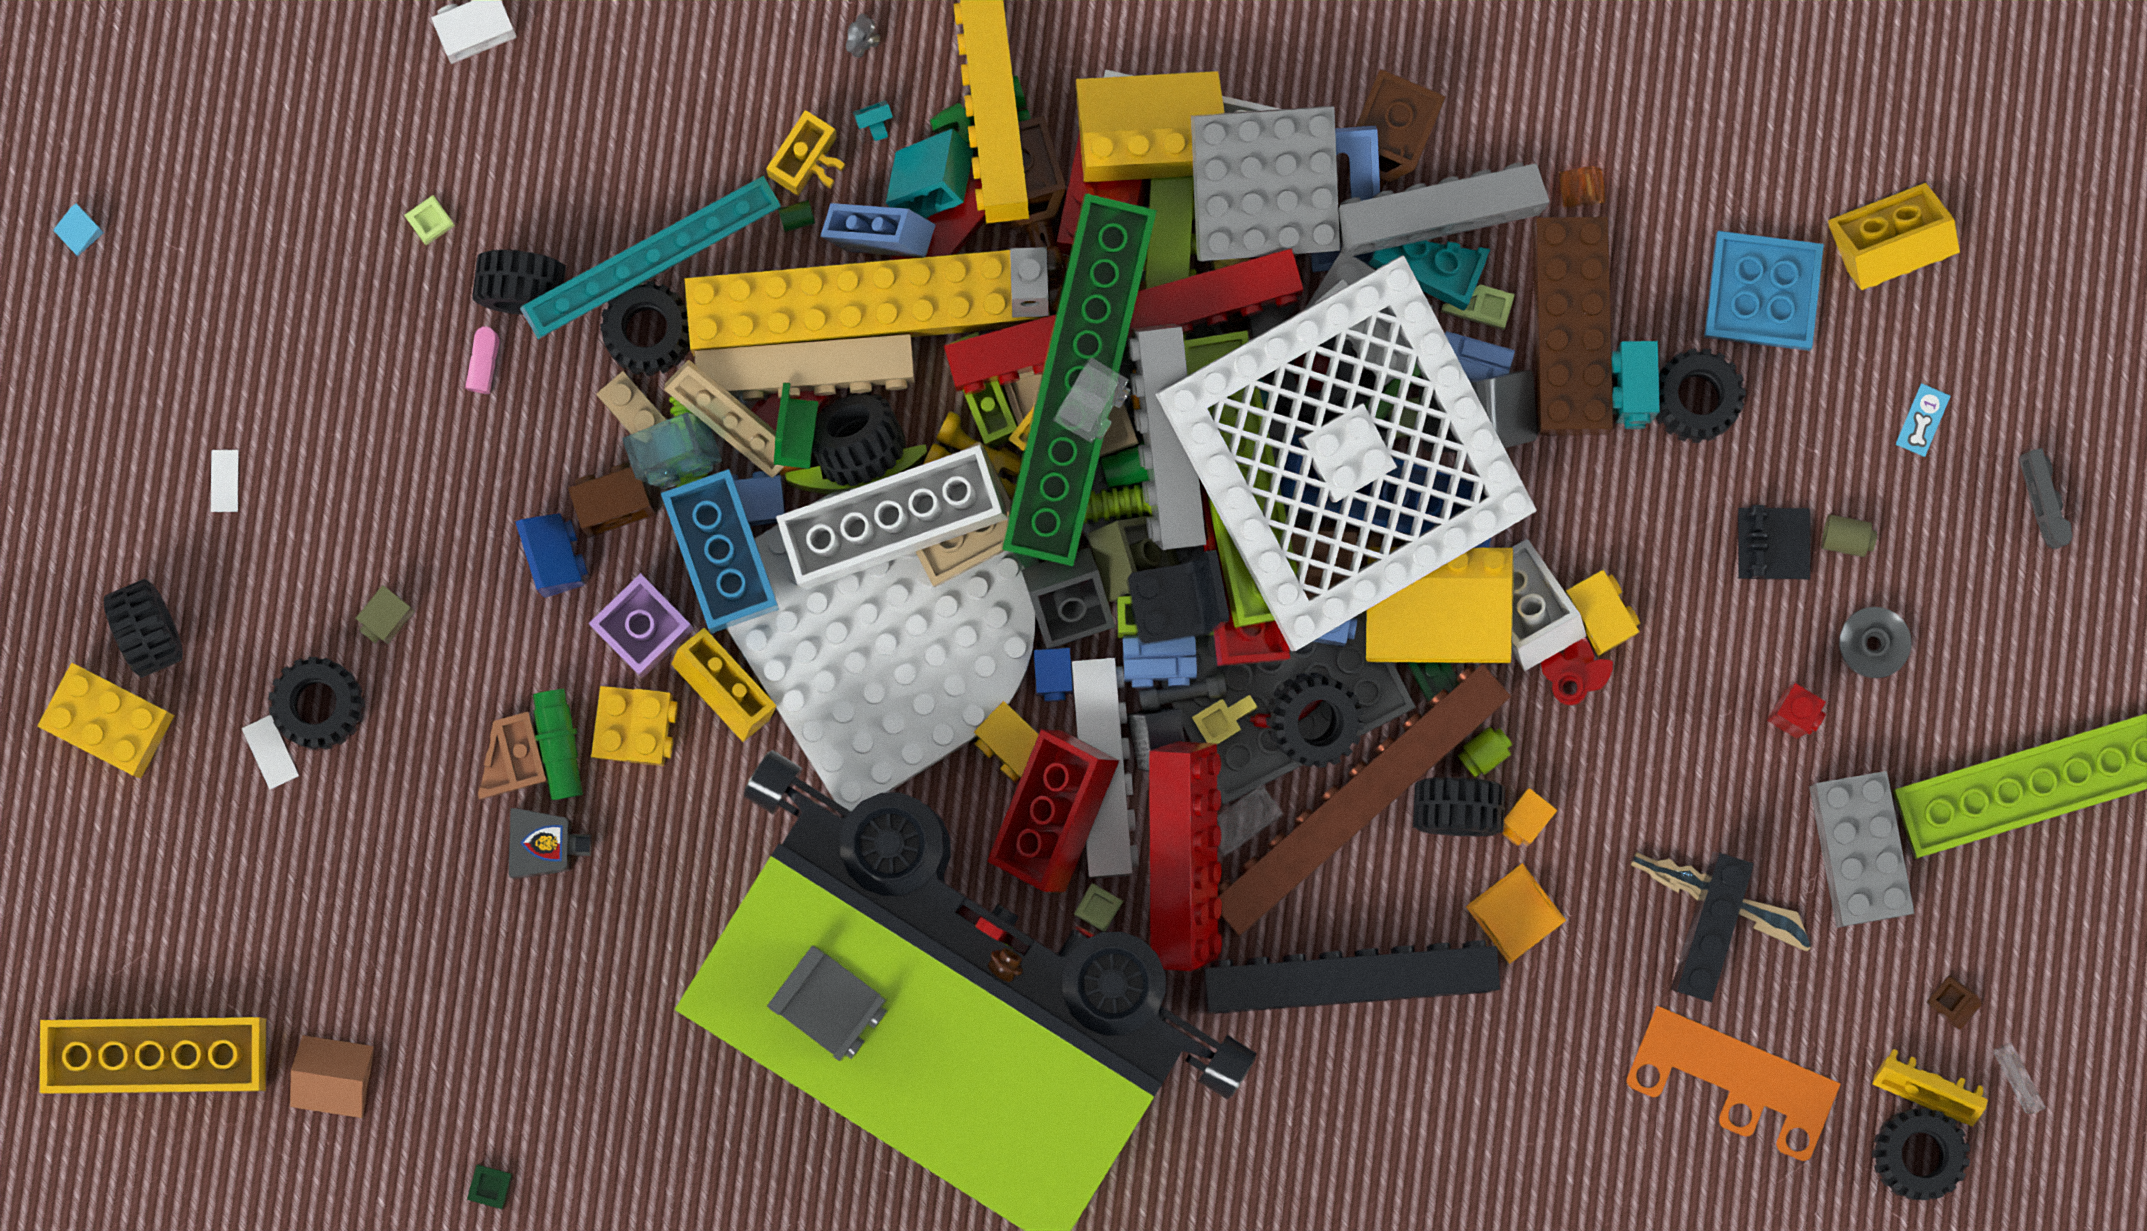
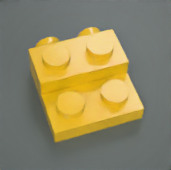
M600 686L591 757L664 766L665 758L671 759L673 737H668L669 722H676L678 702L672 701L673 695L669 692Z

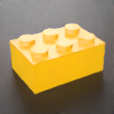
M71 662L37 727L141 779L175 715Z

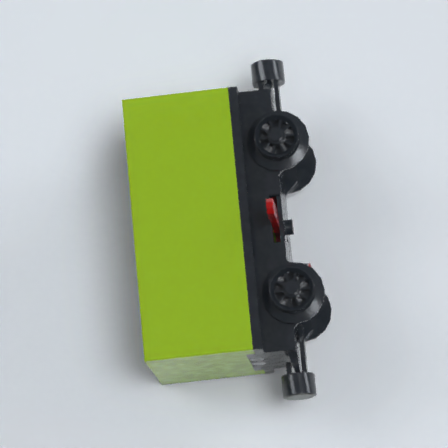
M771 750L759 763L744 789V797L772 815L782 807L799 818L782 844L779 843L674 1010L1024 1231H1071L1182 1051L1211 1059L1209 1064L1206 1065L1188 1054L1185 1061L1203 1072L1198 1080L1199 1083L1227 1100L1232 1098L1253 1065L1257 1053L1228 1034L1220 1043L1162 1007L1161 1004L1166 994V972L1157 953L1142 939L1125 932H1101L1094 935L1084 928L1074 926L1079 931L1077 932L1072 929L1059 952L1056 953L1016 928L1014 925L1019 917L997 903L991 912L945 883L944 874L951 858L950 835L942 818L919 799L903 793H879L861 801L851 812L800 780L799 776L802 772V767L778 752ZM794 785L842 814V816L839 817L793 788ZM787 796L790 797L798 808L785 801ZM812 945L818 947L887 999L882 1006L887 1010V1013L875 1029L868 1025L860 1036L865 1042L852 1059L845 1056L842 1061H838L833 1057L832 1053L783 1016L777 1015L767 1007ZM1009 948L1016 952L1022 959L1020 964L1023 973L1016 975L1012 982L1004 981L995 976L987 966L991 960L990 954L992 951ZM1168 1019L1172 1021L1173 1023L1188 1031L1192 1035L1196 1036L1200 1040L1204 1041L1211 1047L1215 1048L1217 1051L1213 1052L1206 1046L1191 1038L1189 1035L1185 1034L1181 1030L1166 1022V1020Z

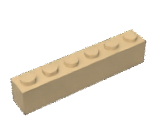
M911 334L695 351L696 366L734 397L742 396L743 401H759L764 399V394L778 393V397L781 398L783 382L791 383L790 398L799 397L801 391H814V395L826 396L836 394V389L850 388L851 393H864L872 391L871 386L886 385V390H902L908 388L907 383H915Z

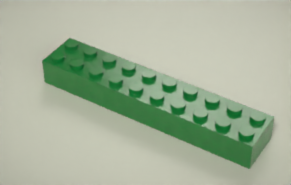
M1084 194L1002 541V550L1069 566L1074 565L1157 210L1091 194Z

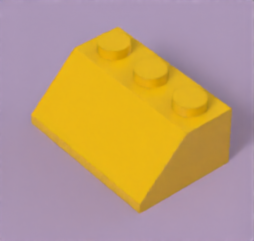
M1927 183L1828 220L1829 228L1845 267L1861 290L1877 286L1884 281L1911 273L1913 270L1960 253L1954 218Z

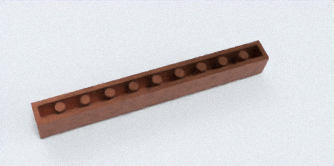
M1483 664L1478 669L1470 665L1456 678L1460 684L1449 693L1444 688L1429 702L1433 708L1422 717L1417 712L1405 722L1402 727L1406 732L1396 741L1390 736L1375 749L1379 756L1370 764L1362 760L1348 773L1351 780L1345 786L1340 788L1335 784L1321 797L1324 804L1313 812L1309 807L1293 821L1297 828L1288 836L1282 831L1266 845L1270 852L1261 860L1255 855L1239 869L1243 875L1232 884L1227 879L1218 887V898L1222 902L1221 915L1239 936L1247 931L1512 697Z

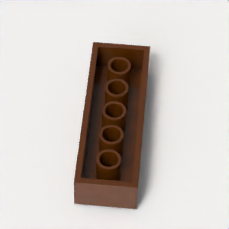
M1608 217L1536 218L1533 224L1537 436L1609 435L1613 429Z

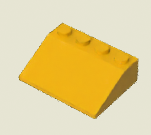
M1218 71L1076 79L1084 182L1193 176L1191 115L1225 113Z
M1381 547L1368 548V550H1372L1378 553L1381 549ZM1390 547L1389 552L1395 550L1398 547ZM1472 548L1367 609L1366 662L1511 663L1514 591L1513 548ZM1368 557V565L1377 559Z

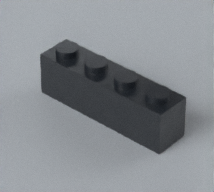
M1718 852L1712 853L1671 990L1712 1003L1754 863Z

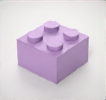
M641 573L589 622V625L642 679L694 629Z

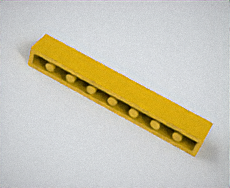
M960 0V3H954L953 5L956 25L963 24L964 33L957 34L959 55H967V64L961 65L963 86L970 85L971 95H964L966 116H974L975 126H968L970 148H978V157L972 158L974 179L981 178L982 188L975 189L977 210H985L986 223L1029 219L1003 0Z

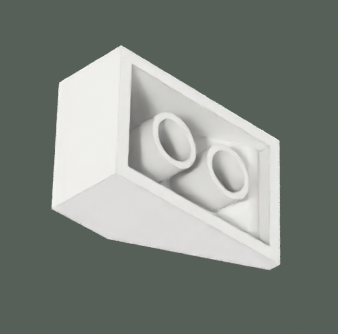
M1528 539L1512 547L1514 559L1512 654L1524 671L1586 637L1580 613Z

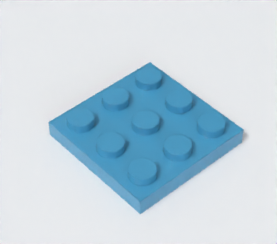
M1717 231L1704 338L1810 351L1813 346L1824 244Z

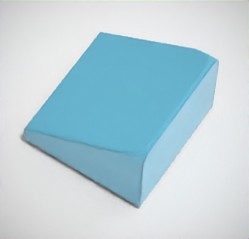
M77 203L68 210L53 229L77 256L104 233Z

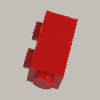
M1794 683L1784 690L1766 721L1798 739L1805 734L1810 735L1813 731H1817L1826 716V713L1821 711L1826 701Z

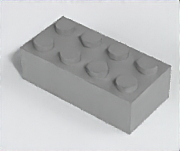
M1887 771L1820 782L1810 786L1836 928L1915 914Z

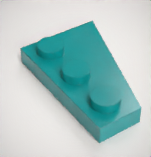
M1424 240L1374 251L1368 265L1378 269L1392 260L1404 256L1422 291L1464 311L1470 303L1491 249L1478 247L1477 250L1461 248L1459 243L1447 242L1444 245Z

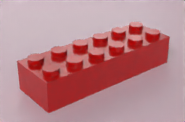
M1176 741L1149 751L1150 947L1157 953L1165 970L1193 971L1218 959L1222 948V937L1218 933V919L1222 912V902L1218 898V883L1221 879L1222 868L1217 859V847L1221 843L1222 836L1221 828L1217 826V811L1221 806V793L1217 789V775L1221 769V757L1217 753V743Z

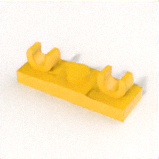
M1896 1049L1892 1050L1876 1072L1872 1085L1931 1110L1943 1112V1115L1972 1127L1987 1106L1988 1099L1982 1097L1983 1086L1978 1085L1972 1093L1964 1089L1965 1079L1962 1077L1955 1084L1935 1073L1915 1069L1916 1058L1911 1056L1907 1064L1901 1063L1896 1059L1898 1055V1050Z

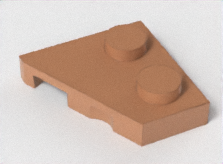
M529 712L493 721L490 745L484 762L485 768L481 787H479L478 791L480 800L548 782L538 742L535 741L536 735Z

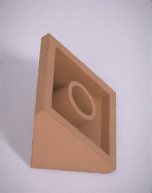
M302 1035L291 1068L290 1107L363 1118L375 1046Z

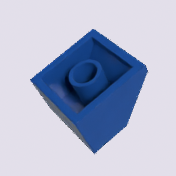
M557 513L515 521L536 589L544 598L585 585L583 576L588 574L583 555L575 554L572 542L578 539L571 520L565 522L562 514Z

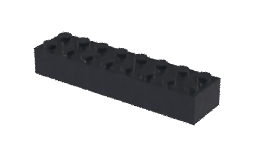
M1474 940L1462 943V949H1451V943H1436L1426 946L1427 951L1415 952V946L1411 945L1393 947V949H1390L1391 954L1379 955L1378 948L1357 950L1354 952L1355 957L1346 958L1342 957V951H1333L1318 954L1319 960L1307 961L1306 954L1285 955L1282 957V963H1270L1269 957L1248 958L1246 960L1247 965L1234 966L1233 960L1211 961V968H1205L1203 971L1206 1014L1496 992L1500 990L1497 946H1488L1487 940Z

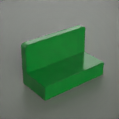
M783 382L775 436L774 465L810 469L818 402L791 399V383Z

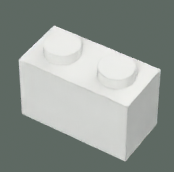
M471 0V2L461 6L451 4L437 11L438 15L431 17L451 64L517 38L502 0Z

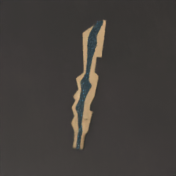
M1638 852L1635 853L1631 866L1647 872L1653 879L1679 893L1680 889L1687 891L1698 901L1706 873L1700 874L1692 866L1678 867L1671 859L1657 861ZM1743 899L1739 914L1756 921L1753 926L1754 929L1804 951L1810 949L1811 945L1798 912Z

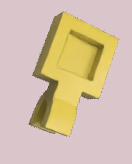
M1250 695L1229 708L1224 700L1221 699L1193 716L1192 719L1206 742L1217 743L1218 745L1240 732L1241 728L1237 720L1255 711L1258 707Z

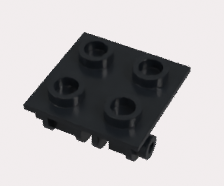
M1765 505L1738 508V579L1810 580V508H1766Z

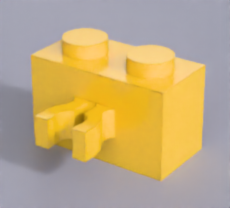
M805 110L766 168L768 177L799 196L813 173L817 174L820 181L831 189L834 185V180L825 175L824 169L819 164L821 163L827 168L835 167L841 172L846 167L845 163L837 158L825 157L837 139L835 128Z

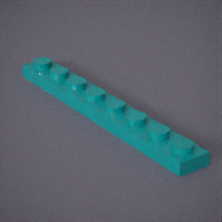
M763 175L524 304L520 309L537 339H540L778 210L781 205Z

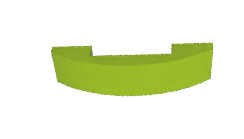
M926 444L903 449L904 454L902 458L896 460L897 464L892 469H888L885 475L880 478L876 477L871 482L865 484L864 482L859 483L856 486H850L849 483L844 486L837 485L836 481L831 482L828 479H823L820 466L787 472L785 476L788 485L814 493L831 494L833 492L850 491L915 468L926 459L928 454Z

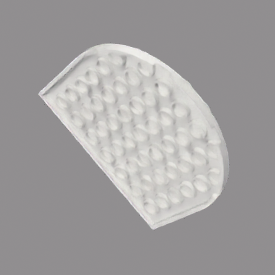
M847 491L833 492L815 501L814 503L842 494ZM779 525L755 538L779 610L728 627L726 630L769 698L777 705V711L834 801L851 812L861 801L879 793L892 791L977 737L974 731L1003 701L1008 705L1015 693H1017L1032 655L1035 636V612L1021 572L1022 569H1025L1024 565L1013 552L1004 551L937 587H933L916 552L805 590L797 584Z

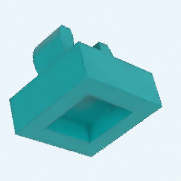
M886 100L852 112L858 128L862 129L869 126L875 142L888 137L883 121L893 118Z

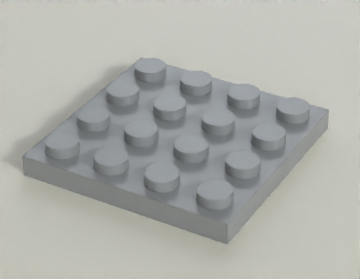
M1333 106L1191 115L1197 260L1211 261L1263 257L1291 248L1293 254L1340 251L1335 110Z

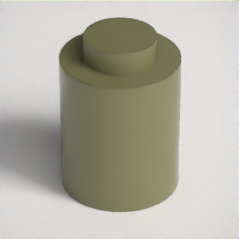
M1828 514L1823 529L1821 549L1865 557L1867 551H1874L1877 531L1872 530L1871 522Z

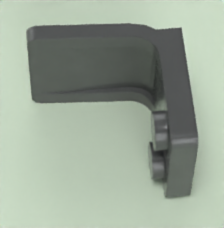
M1520 370L1485 379L1469 380L1504 448L1536 440L1537 417L1534 375L1532 371ZM1419 386V401H1420V402H1421L1422 395H1423V391H1424V388H1425V387H1422V386ZM1432 395L1429 408L1441 411ZM1426 415L1422 433L1436 437L1441 419ZM1449 427L1445 440L1457 443ZM1422 440L1423 448L1427 452H1432L1434 443ZM1444 446L1442 452H1458Z

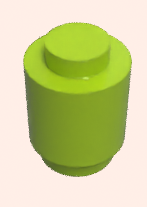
M1489 726L1462 747L1464 751L1457 756L1472 776L1476 778L1481 773L1486 775L1511 755L1508 748L1513 744L1500 728L1493 731Z

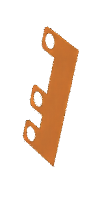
M1656 1006L1627 1077V1084L1631 1089L1650 1097H1658L1662 1093L1672 1067L1730 1091L1719 1116V1123L1723 1128L1745 1137L1752 1135L1755 1131L1764 1106L1785 1114L1787 1117L1777 1139L1776 1147L1780 1152L1800 1161H1807L1811 1158L1841 1083L1660 1006ZM1646 1064L1655 1066L1660 1073L1659 1082L1651 1088L1641 1086L1636 1077L1638 1069ZM1735 1104H1745L1750 1108L1752 1119L1748 1125L1737 1127L1730 1122L1729 1110ZM1801 1128L1808 1133L1809 1144L1806 1149L1797 1152L1788 1147L1786 1136L1790 1130Z

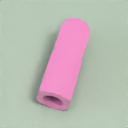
M489 327L479 328L474 336L473 355L470 359L465 386L471 392L490 394L500 338Z

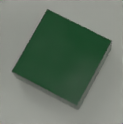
M477 1164L467 1200L503 1209L513 1174Z

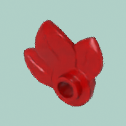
M1586 637L1568 646L1562 654L1558 652L1542 661L1541 669L1543 675L1553 683L1552 691L1555 698L1564 705L1573 706L1581 703L1586 698L1588 692L1600 690L1607 684L1613 672V661L1609 659L1595 660L1592 647ZM1575 683L1577 685L1575 693L1567 694L1564 692L1566 684Z

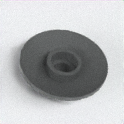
M1867 607L1855 612L1844 623L1839 636V648L1845 663L1854 672L1867 678H1883L1894 674L1906 663L1911 651V635L1906 623L1895 612L1883 607ZM1869 638H1876L1878 640L1879 648L1877 650L1868 648L1867 640Z

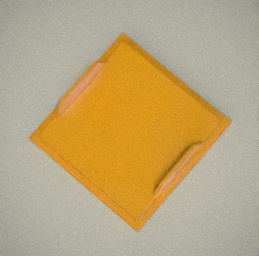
M1523 863L1465 906L1509 964L1566 921Z

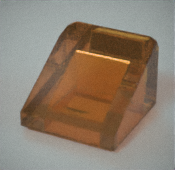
M1590 165L1559 172L1563 207L1594 205L1606 202L1601 168Z

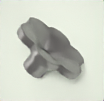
M861 13L858 15L856 22H852L848 28L846 50L857 58L862 57L865 50L869 49L870 46L875 48L880 42V35L873 33L875 22L868 15Z

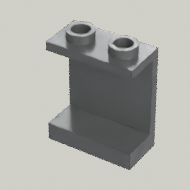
M812 945L767 1007L777 1015L783 1016L832 1053L835 1059L842 1061L845 1056L852 1059L865 1042L860 1036L868 1025L875 1029L885 1016L887 1010L882 1006L887 999L818 947Z

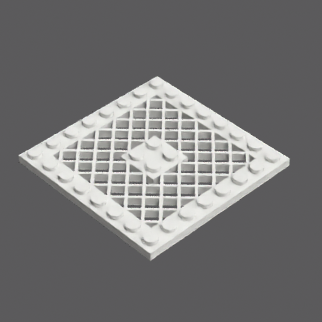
M1404 256L1392 260L1155 394L1291 651H1297L1537 511ZM1387 307L1390 315L1378 311ZM1367 318L1363 333L1348 329ZM1376 319L1391 323L1387 341L1372 336ZM1398 331L1407 347L1395 344ZM1336 336L1333 351L1318 346ZM1346 336L1361 340L1356 358L1341 353ZM1369 344L1384 348L1380 365L1365 361ZM1393 351L1408 355L1403 373L1389 369ZM1306 353L1302 368L1288 364V362ZM1315 353L1330 357L1326 375L1311 371ZM1339 360L1354 365L1349 383L1335 378ZM1415 362L1424 379L1412 376ZM1363 368L1378 372L1373 390L1358 386ZM1276 370L1272 385L1256 381ZM1285 370L1300 375L1296 392L1280 388ZM1386 375L1401 380L1397 397L1382 393ZM1309 378L1324 382L1319 400L1304 396ZM1410 383L1425 387L1420 405L1405 400ZM1332 385L1347 389L1343 407L1328 403ZM1245 387L1241 402L1226 398ZM1254 387L1270 392L1265 410L1250 406ZM1356 393L1371 397L1368 410L1364 403L1352 408ZM1278 395L1293 399L1289 417L1273 413ZM1432 395L1441 411L1429 408ZM1380 400L1394 404L1390 422L1375 418ZM1302 402L1317 407L1312 425L1297 420ZM1214 405L1211 416L1207 408ZM1223 405L1239 409L1234 427L1219 423ZM1403 407L1418 412L1413 429L1399 425ZM1326 410L1340 414L1322 425ZM1248 412L1263 417L1258 435L1243 430ZM1426 415L1441 419L1436 437L1422 433ZM1271 419L1287 424L1282 442L1267 438ZM1375 425L1388 429L1384 442ZM1295 427L1310 431L1298 438L1303 449L1290 445ZM1449 427L1457 443L1445 440ZM1219 430L1232 434L1229 448ZM1396 432L1411 436L1407 454L1392 450ZM1241 437L1256 441L1251 460L1236 455ZM1420 439L1434 443L1430 461L1415 457ZM1265 444L1280 449L1275 467L1260 463ZM1443 446L1458 451L1453 469L1439 465ZM1288 452L1304 456L1299 474L1284 470ZM1392 457L1404 461L1400 479L1386 475V473L1397 468ZM1465 458L1474 475L1462 472ZM1236 462L1249 466L1246 480ZM1311 464L1320 481L1307 477ZM1413 464L1428 468L1423 486L1408 482ZM1258 469L1273 474L1268 492L1253 487ZM1437 471L1451 475L1447 493L1432 489ZM1281 477L1297 481L1292 499L1277 495ZM1460 478L1474 482L1470 501L1455 496ZM1373 481L1370 496L1355 492ZM1383 481L1398 485L1393 503L1378 499ZM1305 484L1320 488L1316 506L1301 502ZM1407 488L1421 493L1417 510L1402 506ZM1483 491L1486 497L1480 500V496ZM1253 495L1266 498L1263 512ZM1328 496L1331 502H1338L1343 499L1339 514L1324 509ZM1430 496L1444 500L1440 518L1425 514ZM1353 498L1367 502L1363 521L1348 517ZM1275 501L1290 506L1285 524L1270 520ZM1453 503L1467 507L1450 517ZM1376 506L1391 510L1386 528L1371 524ZM1298 509L1314 513L1309 531L1294 527ZM1400 513L1414 517L1410 535L1395 531ZM1322 516L1337 520L1333 538L1318 534ZM1423 520L1438 524L1419 535ZM1346 523L1361 527L1356 546L1341 541ZM1270 527L1283 530L1280 544ZM1370 530L1384 534L1379 553L1365 549ZM1292 533L1307 538L1302 556L1287 552ZM1393 537L1407 541V543L1389 552ZM1315 541L1330 545L1326 563L1311 559ZM1339 548L1354 552L1349 570L1334 566ZM1363 555L1377 559L1359 570ZM1287 559L1300 562L1297 576L1294 574ZM1309 565L1324 570L1319 588L1304 584ZM1332 573L1346 576L1343 580L1329 587ZM1304 591L1311 592L1317 595L1308 599Z

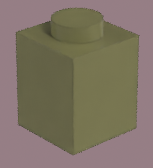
M382 585L355 619L363 624L359 631L375 644L379 639L389 644L415 611Z

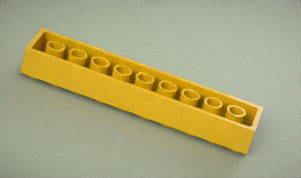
M1010 250L684 278L690 350L693 356H695V351L908 334H911V337L999 330L1044 318H1012ZM1025 301L1023 303H1036L1037 301ZM1048 301V316H1050V312H1049V301Z

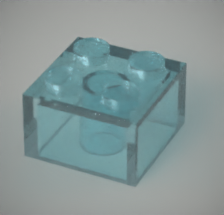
M689 412L622 438L635 478L649 485L659 486L660 489H667L678 485L681 482V477L691 473L693 476L706 474L713 470L712 465L722 461L711 428Z

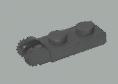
M2042 448L2031 450L2021 455L2019 462L2042 538L2045 539L2044 542L2048 548H2052V550L2055 548L2059 549L2070 544L2069 542L2072 541V527L2069 521L2062 518V498L2060 493L2054 490L2051 480L2053 468L2049 457L2044 456Z

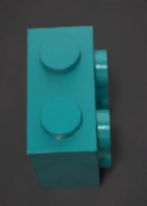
M952 128L896 151L886 204L890 208L910 209L926 219L933 214L964 203L974 150Z
M1622 341L1616 351L1612 352L1611 357L1612 379H1614L1612 409L1613 414H1615V424H1624L1625 429L1646 428V423H1651L1660 412L1658 341Z

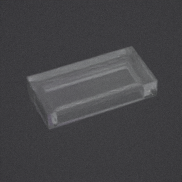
M2006 1043L1995 1048L1994 1054L2025 1113L2035 1114L2045 1109L2046 1107L2013 1044Z

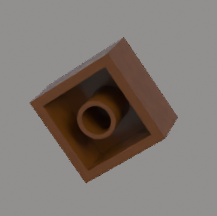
M629 463L619 464L610 468V474L599 478H596L595 474L583 476L574 481L575 486L568 488L581 529L588 538L656 516L644 477L637 465L630 467Z

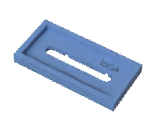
M1377 127L1335 128L1336 156L1339 153H1346L1349 156L1351 198L1359 197L1361 201L1372 199L1376 194L1380 193ZM1341 247L1340 251L1311 253L1312 271H1329L1341 252ZM1373 252L1355 255L1354 257L1368 265Z

